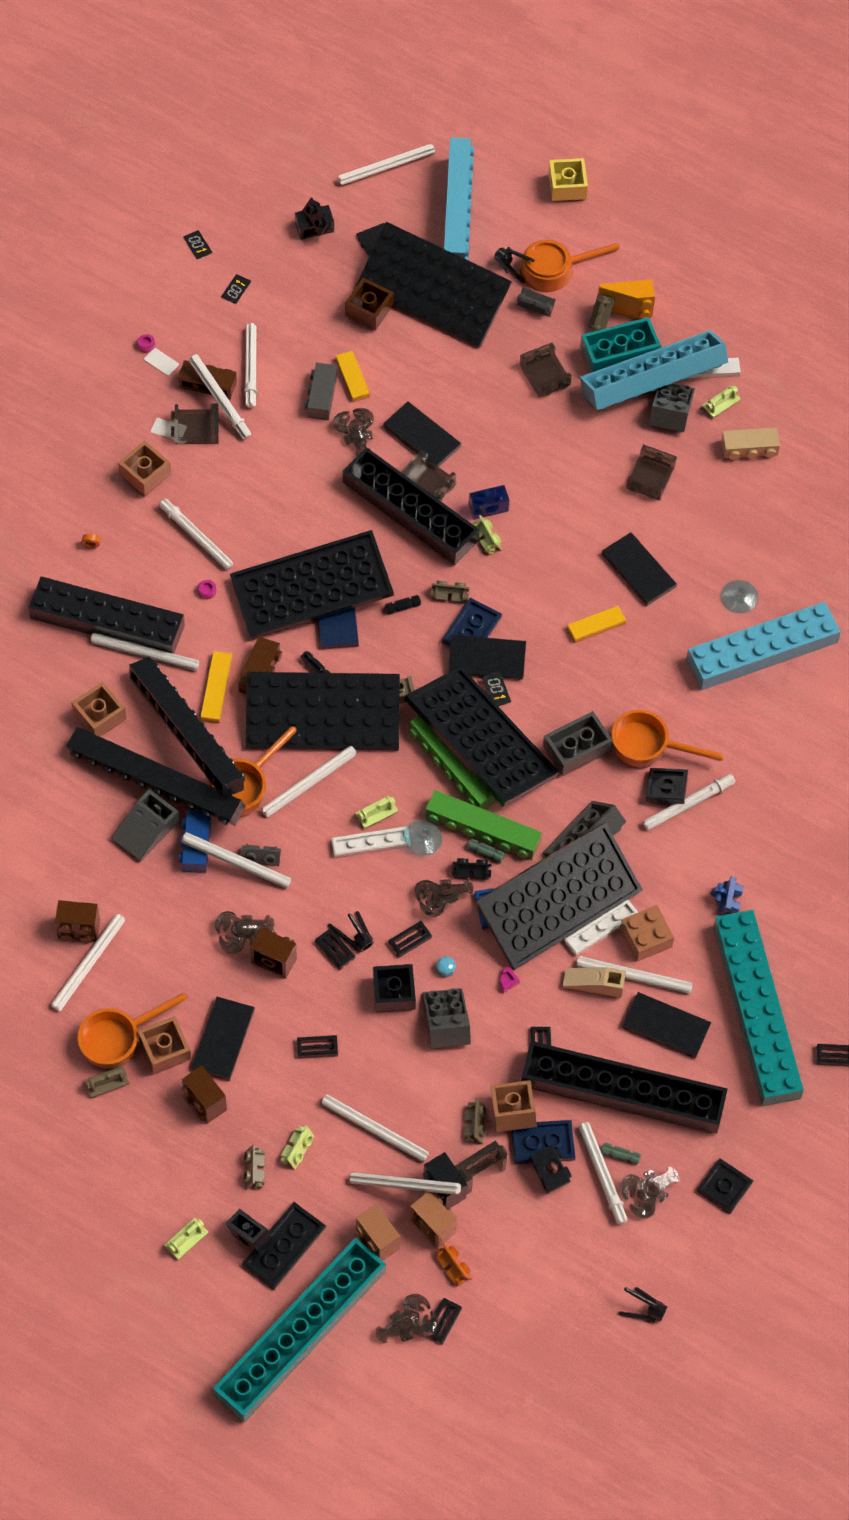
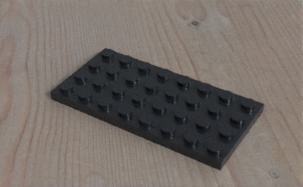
M385 222L356 287L362 278H365L394 292L393 305L474 344L482 346L512 281L389 222Z
M372 530L230 573L251 640L394 596Z
M461 666L405 696L404 700L502 807L558 776L559 771Z
M247 672L246 748L269 749L291 726H294L296 728L295 734L280 749L345 750L352 746L355 750H399L400 674Z
M605 822L480 897L475 903L512 970H515L643 891Z

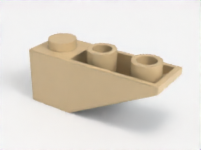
M608 967L566 968L563 987L621 998L626 971Z

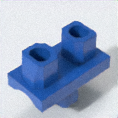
M731 876L728 881H724L723 884L718 883L717 887L711 889L710 894L715 897V902L719 903L717 914L724 915L727 912H739L741 904L734 901L733 896L739 898L743 893L744 886L736 883V877Z

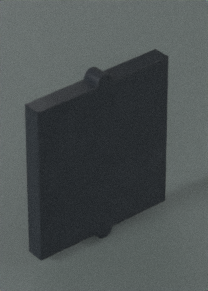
M385 223L357 233L361 247L365 249L368 256H370Z

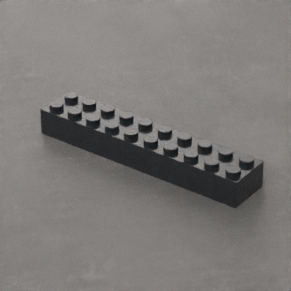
M534 1041L530 1043L521 1081L531 1080L532 1089L715 1134H717L728 1090V1088Z

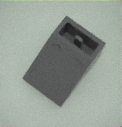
M677 384L658 388L652 405L649 425L684 432L695 388Z
M149 789L135 803L112 836V840L139 861H142L180 822L179 811Z
M462 988L423 992L431 1049L471 1044L470 1023Z

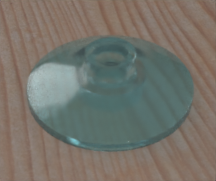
M734 580L727 583L722 589L721 600L728 610L735 613H746L757 605L758 592L749 582Z
M415 820L405 829V842L417 854H433L442 844L440 830L436 825L427 820Z

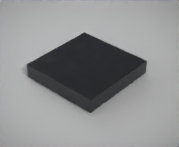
M650 768L646 802L685 804L688 770Z
M719 1158L697 1189V1192L731 1214L754 1180Z

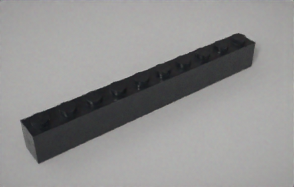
M150 657L129 664V674L132 682L224 799L243 791L245 781L243 772L236 768L233 759H229L224 748L216 742L214 735L210 734L205 724L199 721L195 711L188 707L185 698H181L177 688L170 684L166 674L163 675L158 664L154 663Z
M76 727L66 745L71 756L77 759L82 757L86 759L87 763L95 767L98 764L103 767L104 771L113 774V772L118 773L120 778L126 781L131 779L141 788L145 789L147 786L159 796H162V794L167 795L169 800L175 803L180 801L190 810L195 811V809L201 811V814L208 818L216 817L218 818L217 821L226 826L228 824L235 826L246 807L239 798L231 795L223 799L214 787L82 728Z

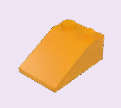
M652 279L599 284L598 293L615 298L611 312L634 319L653 316L655 292Z

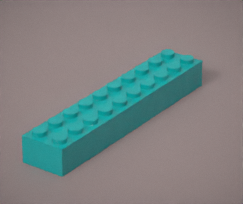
M754 910L716 916L713 928L762 1106L799 1100L804 1089Z
M355 1237L213 1387L214 1396L245 1423L386 1273V1263Z

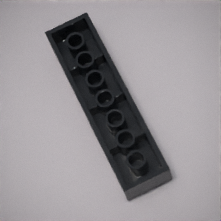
M366 447L343 470L344 484L454 565L479 541L480 529Z
M42 576L28 607L30 619L90 635L98 633L173 654L185 626L184 614Z

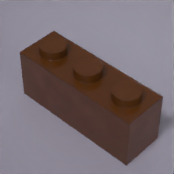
M184 360L178 376L179 388L212 395L191 363ZM205 365L226 397L231 400L237 383L236 372L230 369L217 368L213 365Z
M258 637L238 682L240 693L247 695V672H275L274 665L276 661H280L282 656L280 643Z

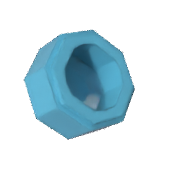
M445 956L439 958L436 969L439 975L448 977L453 975L456 964L454 959Z

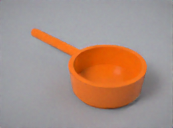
M539 240L526 248L524 255L533 258L535 261L531 262L522 258L520 274L525 283L535 290L542 292L556 291L563 288L570 281L573 273V263L616 251L620 248V245L615 243L571 257L569 250L563 244L554 240Z
M631 710L622 714L615 721L612 728L614 752L622 762L630 766L646 767L654 764L661 758L666 747L718 761L724 759V755L721 753L669 740V731L665 722L658 715L647 710Z
M291 726L255 763L241 758L233 759L236 768L239 771L241 770L245 776L244 790L232 795L241 799L246 805L241 816L253 813L262 804L266 791V778L261 767L295 734L296 728L294 726Z
M181 993L135 1019H132L125 1012L113 1008H104L92 1012L83 1020L78 1030V1044L84 1057L90 1064L100 1069L109 1070L125 1065L136 1051L138 1041L137 1026L185 1001L188 997L187 994Z

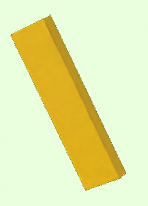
M213 651L201 720L220 723L232 653Z

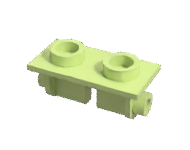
M729 386L704 403L702 407L713 418L741 400L737 395V387Z
M480 515L481 521H475L473 525L480 529L479 539L485 536L480 541L485 551L493 554L497 547L502 551L503 549L500 546V543H502L497 533L493 534L491 530L494 528L489 519L485 520Z
M387 796L355 814L363 827L367 828L398 812V809L394 805L396 803L394 798Z
M299 1126L294 1130L289 1140L294 1146L286 1145L280 1155V1162L285 1165L289 1162L294 1170L303 1160V1156L314 1138L308 1126Z
M194 1218L164 1246L179 1260L209 1232L205 1229L204 1223L200 1219Z

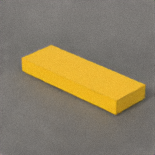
M353 350L336 355V361L352 401L370 397V392Z
M615 606L567 625V628L576 643L626 624V619L619 606Z

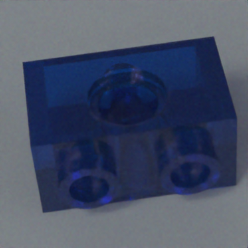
M505 485L469 493L468 505L473 520L479 519L480 515L488 517L508 512L510 499Z

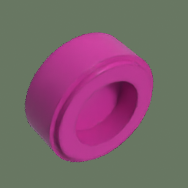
M144 334L137 339V346L140 351L150 352L155 348L156 344L153 336Z
M204 580L199 583L198 594L201 598L211 599L216 595V584L213 581Z

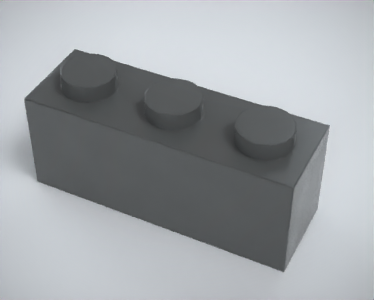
M316 362L315 369L311 370L310 380L313 381L312 384L308 385L307 395L310 396L309 399L305 400L304 408L307 410L308 418L329 420L338 376V365Z

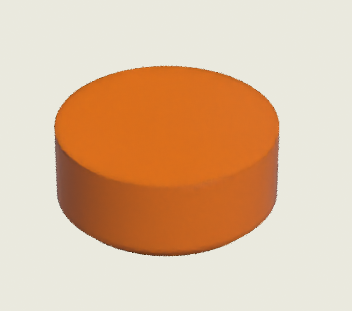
M84 534L81 543L86 547L96 548L100 546L101 538L94 534Z

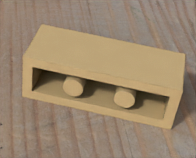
M777 427L723 431L721 443L724 459L736 460L738 458L753 459L756 457L778 456L780 442Z

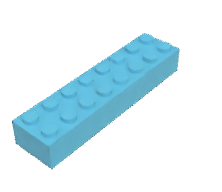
M450 137L444 249L468 260L473 171L471 170H473L472 156H474V146H471V138Z
M709 330L580 377L583 396L597 410L605 409L615 403H622L626 399L638 397L649 391H655L657 388L665 385H671L673 382L688 379L695 374H702L706 370L718 368L728 363L726 344Z
M824 601L689 648L686 660L700 689L704 690L838 643L841 631Z

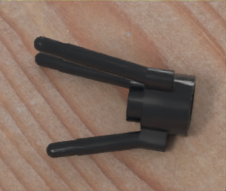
M507 247V249L499 248L494 255V259L499 262L506 273L510 270L521 283H524L525 281L510 265L513 260L512 254L531 262L535 260L512 250L510 247Z
M356 911V915L363 931L350 913L348 914L349 919L358 932L354 936L355 941L351 940L331 923L328 924V927L351 944L355 950L360 949L363 952L374 944L373 938L369 934L359 911Z
M627 1287L624 1288V1291L649 1305L647 1313L650 1316L619 1311V1315L648 1320L652 1323H655L656 1319L662 1320L668 1306L638 1287H635V1291Z

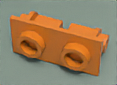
M443 1243L442 1245L445 1249L439 1248L435 1252L437 1254L436 1258L444 1269L449 1265L452 1266L446 1272L453 1283L460 1286L465 1282L464 1278L472 1279L469 1274L471 1270L465 1262L460 1261L458 1258L460 1254L453 1245L450 1246Z

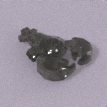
M366 408L354 409L353 414L356 419H353L348 426L346 425L350 420L349 411L338 413L333 420L334 429L347 434L343 437L345 444L354 443V446L358 449L355 452L356 456L366 448V439H373L372 431L367 429L373 424L374 416Z
M450 879L439 880V885L429 880H423L416 884L414 893L415 898L420 901L421 894H423L422 898L426 899L431 891L433 892L431 901H425V904L421 901L419 906L423 913L435 917L440 916L444 912L446 903H455L459 900L457 897L461 896L464 892L472 894L474 886L469 880H464L463 884L452 885Z
M222 912L215 921L217 933H220V926L224 925L223 931L225 932L231 923H234L231 927V932L238 938L237 940L232 936L225 935V939L229 941L225 942L222 936H219L222 950L229 954L240 952L244 948L246 939H249V945L252 944L260 927L274 930L273 918H270V915H266L265 920H253L252 915H242L240 920L234 912Z
M672 1167L667 1168V1174L657 1177L654 1170L644 1172L643 1175L646 1180L633 1174L623 1178L620 1184V1192L626 1201L629 1200L627 1190L630 1191L629 1196L632 1198L636 1191V1185L638 1186L637 1197L647 1201V1203L641 1201L634 1202L635 1205L639 1206V1209L635 1208L633 1204L629 1205L631 1212L635 1216L642 1219L650 1218L656 1211V1197H658L661 1203L669 1196L664 1189L667 1188L671 1181L674 1183L680 1181L678 1179L679 1174Z
M420 1294L406 1296L403 1301L402 1313L400 1314V1311L396 1310V1312L389 1316L392 1321L384 1329L379 1326L376 1328L377 1339L384 1344L387 1343L388 1337L400 1335L401 1341H409L413 1339V1336L410 1334L411 1332L425 1338L434 1335L438 1329V1320L433 1311L430 1312L431 1321L427 1320L428 1315L426 1314L419 1326L420 1316L419 1313L415 1312L425 1311L424 1307H421L420 1304L430 1309L429 1301Z

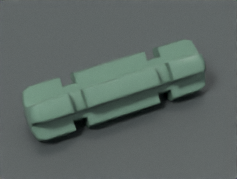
M475 839L469 841V850L473 852L476 850L478 854L489 859L494 858V861L499 863L503 861L504 852L500 850L495 851V848L482 842L479 844V841Z
M606 1142L601 1149V1153L609 1156L610 1154L614 1158L626 1162L629 1160L630 1163L636 1165L641 1158V1154L633 1151L632 1153L628 1149L616 1145L613 1147L612 1144Z

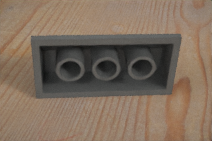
M591 801L545 849L543 854L548 857L605 822L614 836L621 830L626 820L616 805Z

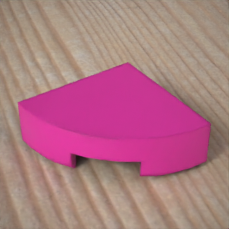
M509 966L503 970L500 977V987L503 993L520 983V980Z

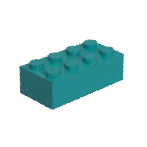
M647 317L582 334L580 348L592 373L659 349L661 344L650 318Z

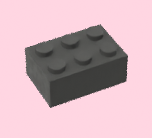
M594 711L544 735L543 748L562 776L611 752L613 744L612 738Z

